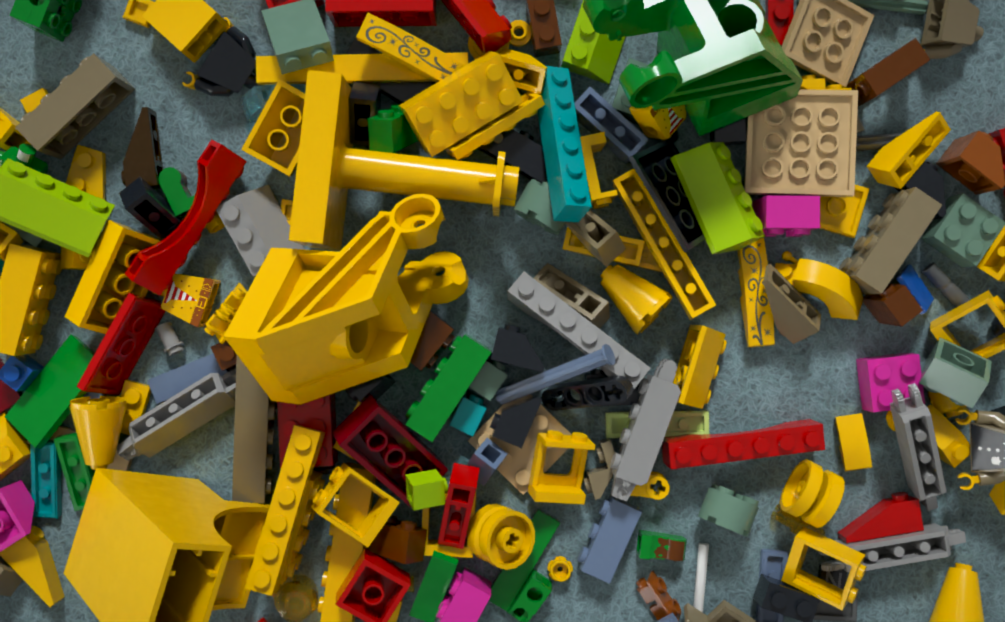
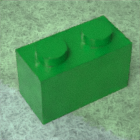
M400 104L392 105L390 110H380L378 115L368 118L371 151L394 153L418 141L399 107Z

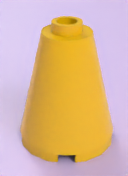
M609 265L600 275L603 278L600 284L637 335L642 333L659 316L660 311L663 308L665 309L673 299L669 292L620 265L614 267Z
M103 395L100 398L90 399V396L70 400L69 407L85 465L91 466L93 470H96V468L106 469L108 464L114 462L127 406L125 397Z
M955 563V567H949L929 622H984L978 572L972 571V566Z

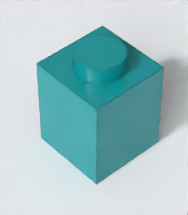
M470 394L469 397L464 395L450 426L473 437L487 409V406L483 404L484 399L474 394Z

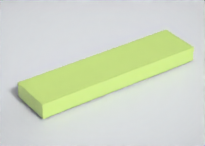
M674 411L665 437L684 434H709V411ZM605 412L606 438H620L623 429H628L631 418L628 417L629 412Z

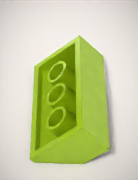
M583 0L561 68H569L570 72L609 85L625 36L620 41H617V39L610 41L607 34L595 32L583 8Z
M709 142L670 158L712 254L740 250L765 237L762 230V222L753 210L751 197L745 192L741 183V175L735 169L731 160L730 150L724 143Z
M8 158L0 167V221L89 258L107 220L111 218L115 205Z

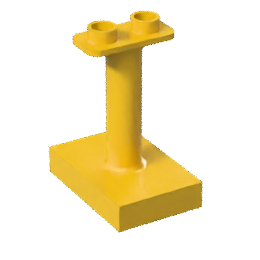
M308 70L289 232L290 241L310 248L341 251L348 189L409 196L428 194L436 199L493 205V216L498 217L501 205L515 206L519 167L505 165L506 152H498L497 165L353 149V144H350L349 95L352 88L340 73Z

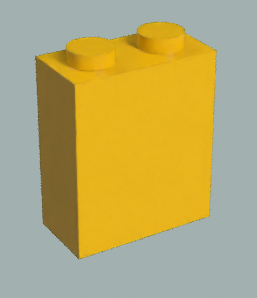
M156 0L142 16L193 63L204 54L229 26L203 0Z

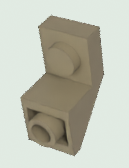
M609 438L598 440L600 447L596 448L599 462H605V465L587 470L588 478L583 479L587 494L592 493L595 500L601 498L613 476V468H610V463L614 450Z

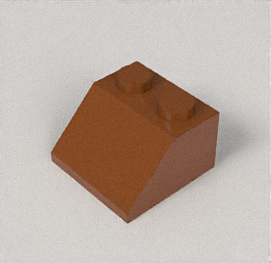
M976 131L955 139L936 163V165L975 195L999 190L1005 185L1001 148L994 142L992 136L985 132Z

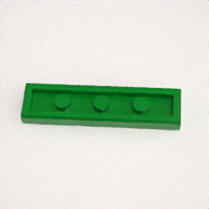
M540 509L536 510L531 519L535 529V543L531 554L517 568L501 569L491 586L489 601L505 611L509 610L560 524V521Z

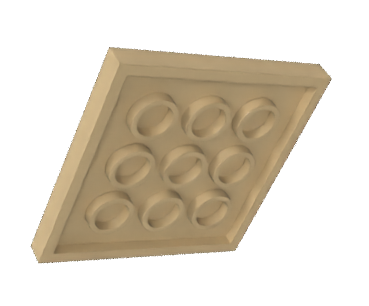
M799 90L797 97L748 116L744 178L745 192L750 195L853 197L855 194L858 90Z

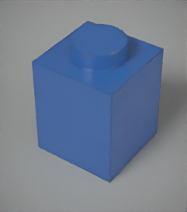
M28 354L10 356L0 369V380L16 392L25 391L44 367Z

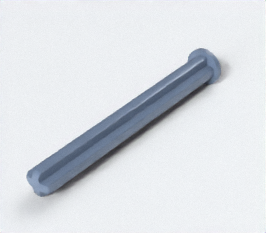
M604 344L602 349L499 389L496 392V400L500 404H506L606 364L614 365L615 356L613 350L608 344Z

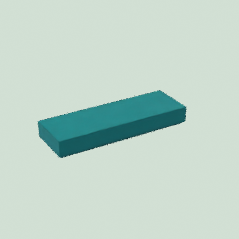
M48 440L42 449L35 448L30 443L31 494L35 502L33 517L58 519L62 515L61 464L53 440Z

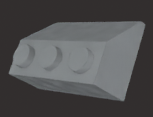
M269 185L239 194L219 205L216 209L253 277H256L271 248L305 250L303 245L289 240L290 225L287 222L288 218L282 213L281 206Z

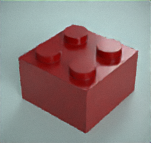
M364 548L338 589L335 605L365 622H388L411 585L410 573Z

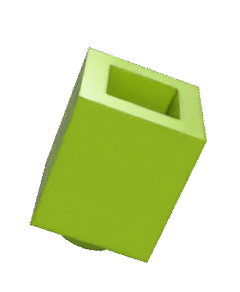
M437 469L405 474L406 496L414 511L445 505V494L448 492V484L446 478H442Z

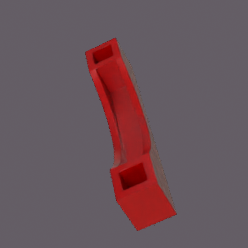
M211 139L197 161V191L186 217L177 229L165 239L152 247L139 251L126 270L125 275L134 283L161 296L163 291L170 287L177 269L186 262L187 254L192 246L199 242L201 232L206 224L210 223L215 217V210L221 201L228 197L231 185L235 179L242 175L247 161L224 145Z
M805 419L744 432L664 437L661 447L663 463L670 469L820 451L825 450L823 424L812 419Z

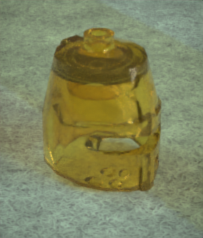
M294 574L292 578L288 577L283 585L280 584L279 590L273 595L277 611L283 619L289 622H301L317 609L320 599L318 588L313 579L306 575Z

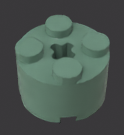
M531 179L513 210L533 225L537 224L545 228L544 231L558 236L565 222L553 220L548 183L543 181L541 184Z
M712 483L711 488L708 487L698 517L748 537L759 509L757 507L759 501L737 493L734 497L735 491Z

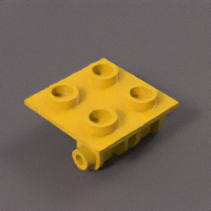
M240 282L205 323L206 328L204 330L211 336L215 334L221 344L226 341L223 336L247 293V290Z

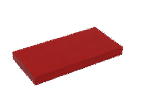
M128 293L76 387L85 392L119 395L125 380H128L155 328L165 313V310L161 308L162 302Z

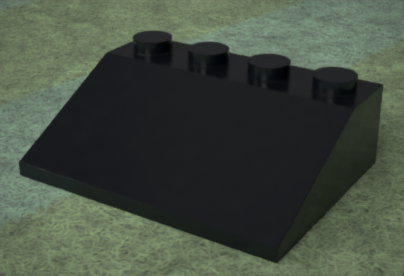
M668 138L630 156L628 159L685 253L704 241L705 237L670 159L680 153L672 139Z

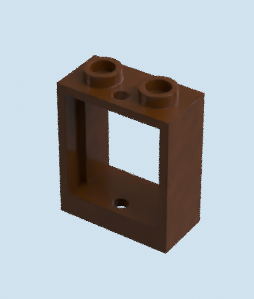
M914 38L850 81L845 88L858 90L859 107L930 61V58L918 40Z

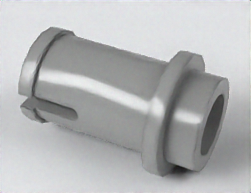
M171 322L163 323L155 328L165 347L164 353L173 356L184 350L182 346L184 342L180 341Z

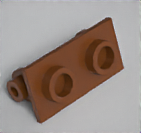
M651 571L647 581L645 578H641L636 582L638 586L637 591L646 604L655 600L656 603L650 606V610L657 620L673 613L679 621L681 615L680 605L676 599L670 597L666 584L661 577H657L655 572Z

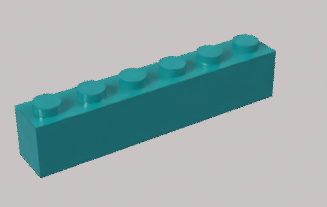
M546 66L548 68L543 92L539 94L542 96L545 105L538 109V119L553 220L579 222L592 205L569 68Z

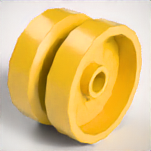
M805 459L795 466L781 493L780 507L783 511L794 517L801 516L804 522L816 528L823 527L830 521L841 503L844 494V479L829 470L823 471L822 466Z
M497 503L489 504L479 509L472 517L467 530V542L471 552L477 558L489 562L498 568L509 570L523 564L531 554L535 543V529L532 521L525 514Z

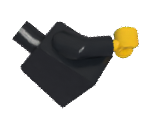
M224 17L223 19L229 26L222 32L220 39L197 75L189 71L186 72V74L192 76L191 83L186 84L182 82V84L189 89H196L210 96L229 97L233 93H239L243 85L257 94L262 85L256 83V74L252 72L256 66V52L249 37L236 28L227 17Z

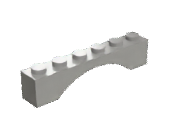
M525 271L508 289L507 300L528 316L556 331L585 355L602 349L604 344H608L613 350L615 364L611 366L606 364L599 367L608 377L624 376L631 381L635 390L651 369Z

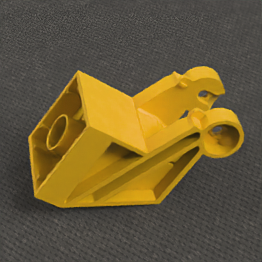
M415 194L402 199L394 206L391 212L379 211L378 215L370 220L340 252L287 248L270 249L223 337L271 401L301 405L408 367L432 304L449 303L464 294L469 282L461 258L455 253L448 251L436 252L427 256L422 261H410L405 265L404 272L398 276L408 249H421L437 242L440 224L446 219L435 197L428 194ZM443 270L445 271L444 274L440 276L436 275V273L441 272Z

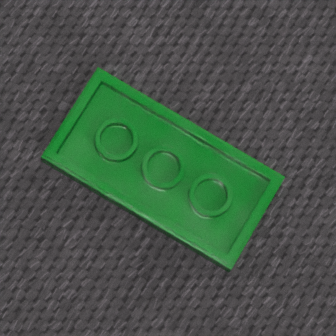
M70 334L5 416L38 449L44 447L71 413L69 407L70 400L83 397L86 394L85 391L80 390L76 386L95 353L78 337Z

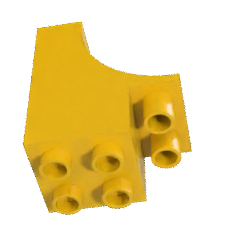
M96 468L63 574L100 622H209L213 610L246 607L251 590L245 589L270 505L224 500L199 479Z

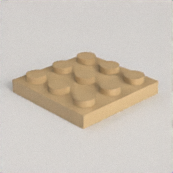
M800 0L783 41L782 49L786 56L793 61L794 65L819 78H825V81L832 85L841 84L842 88H845L874 15L848 0Z
M529 394L527 396L521 397L509 403L503 404L495 413L500 415L503 408H506L508 406H511L533 396ZM541 404L522 448L492 436L494 429L489 427L495 413L475 432L473 437L471 436L468 439V442L476 450L488 438L508 453L497 470L523 495L528 491L538 433H547L548 430H555L564 435H572ZM547 447L543 472L545 473L568 448Z

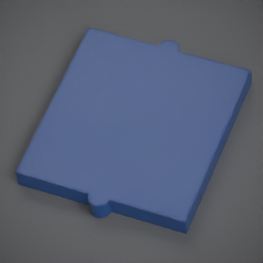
M909 264L905 266L896 279L900 285H905L923 309L920 313L922 315L926 313L934 298L923 280L920 279L914 268Z

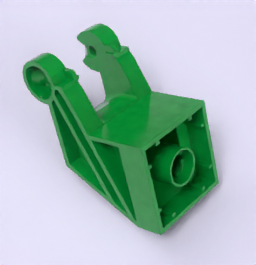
M584 0L583 8L594 31L599 34H607L610 41L616 39L620 41L624 36L658 32V55L654 58L653 62L645 67L629 64L620 75L619 82L632 107L646 108L652 106L654 111L658 109L685 105V109L696 131L701 136L795 98L798 95L803 79L793 61L784 53L765 19V11L758 0Z

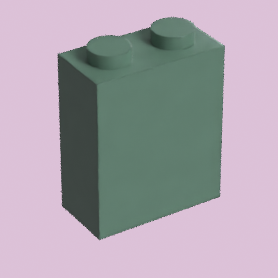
M300 0L261 10L282 75L334 61L330 41L314 0Z

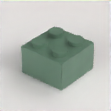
M964 193L950 196L945 202L946 215L943 218L933 220L920 239L962 268L977 266L1004 227L1005 222Z
M939 338L925 361L919 383L930 392L941 393L949 397L957 405H966L973 408L989 384L992 361L943 338Z

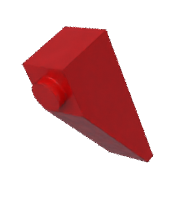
M458 463L453 464L438 544L460 549L464 548L480 468Z
M907 492L892 493V498L881 500L837 532L838 538L846 543L923 531L919 499L908 495Z

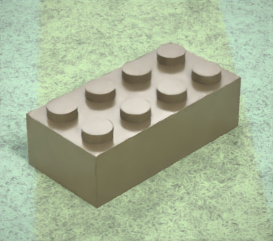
M93 53L91 56L84 58L71 75L65 76L52 93L45 95L32 112L26 113L21 118V123L15 128L37 151L62 159L127 98L135 88L113 65Z
M917 187L888 195L882 203L884 209L881 214L875 215L869 222L868 228L870 230L866 236H861L854 244L853 249H855V252L851 258L847 257L841 263L839 270L846 273L858 284L862 295L882 294L941 208L942 204Z

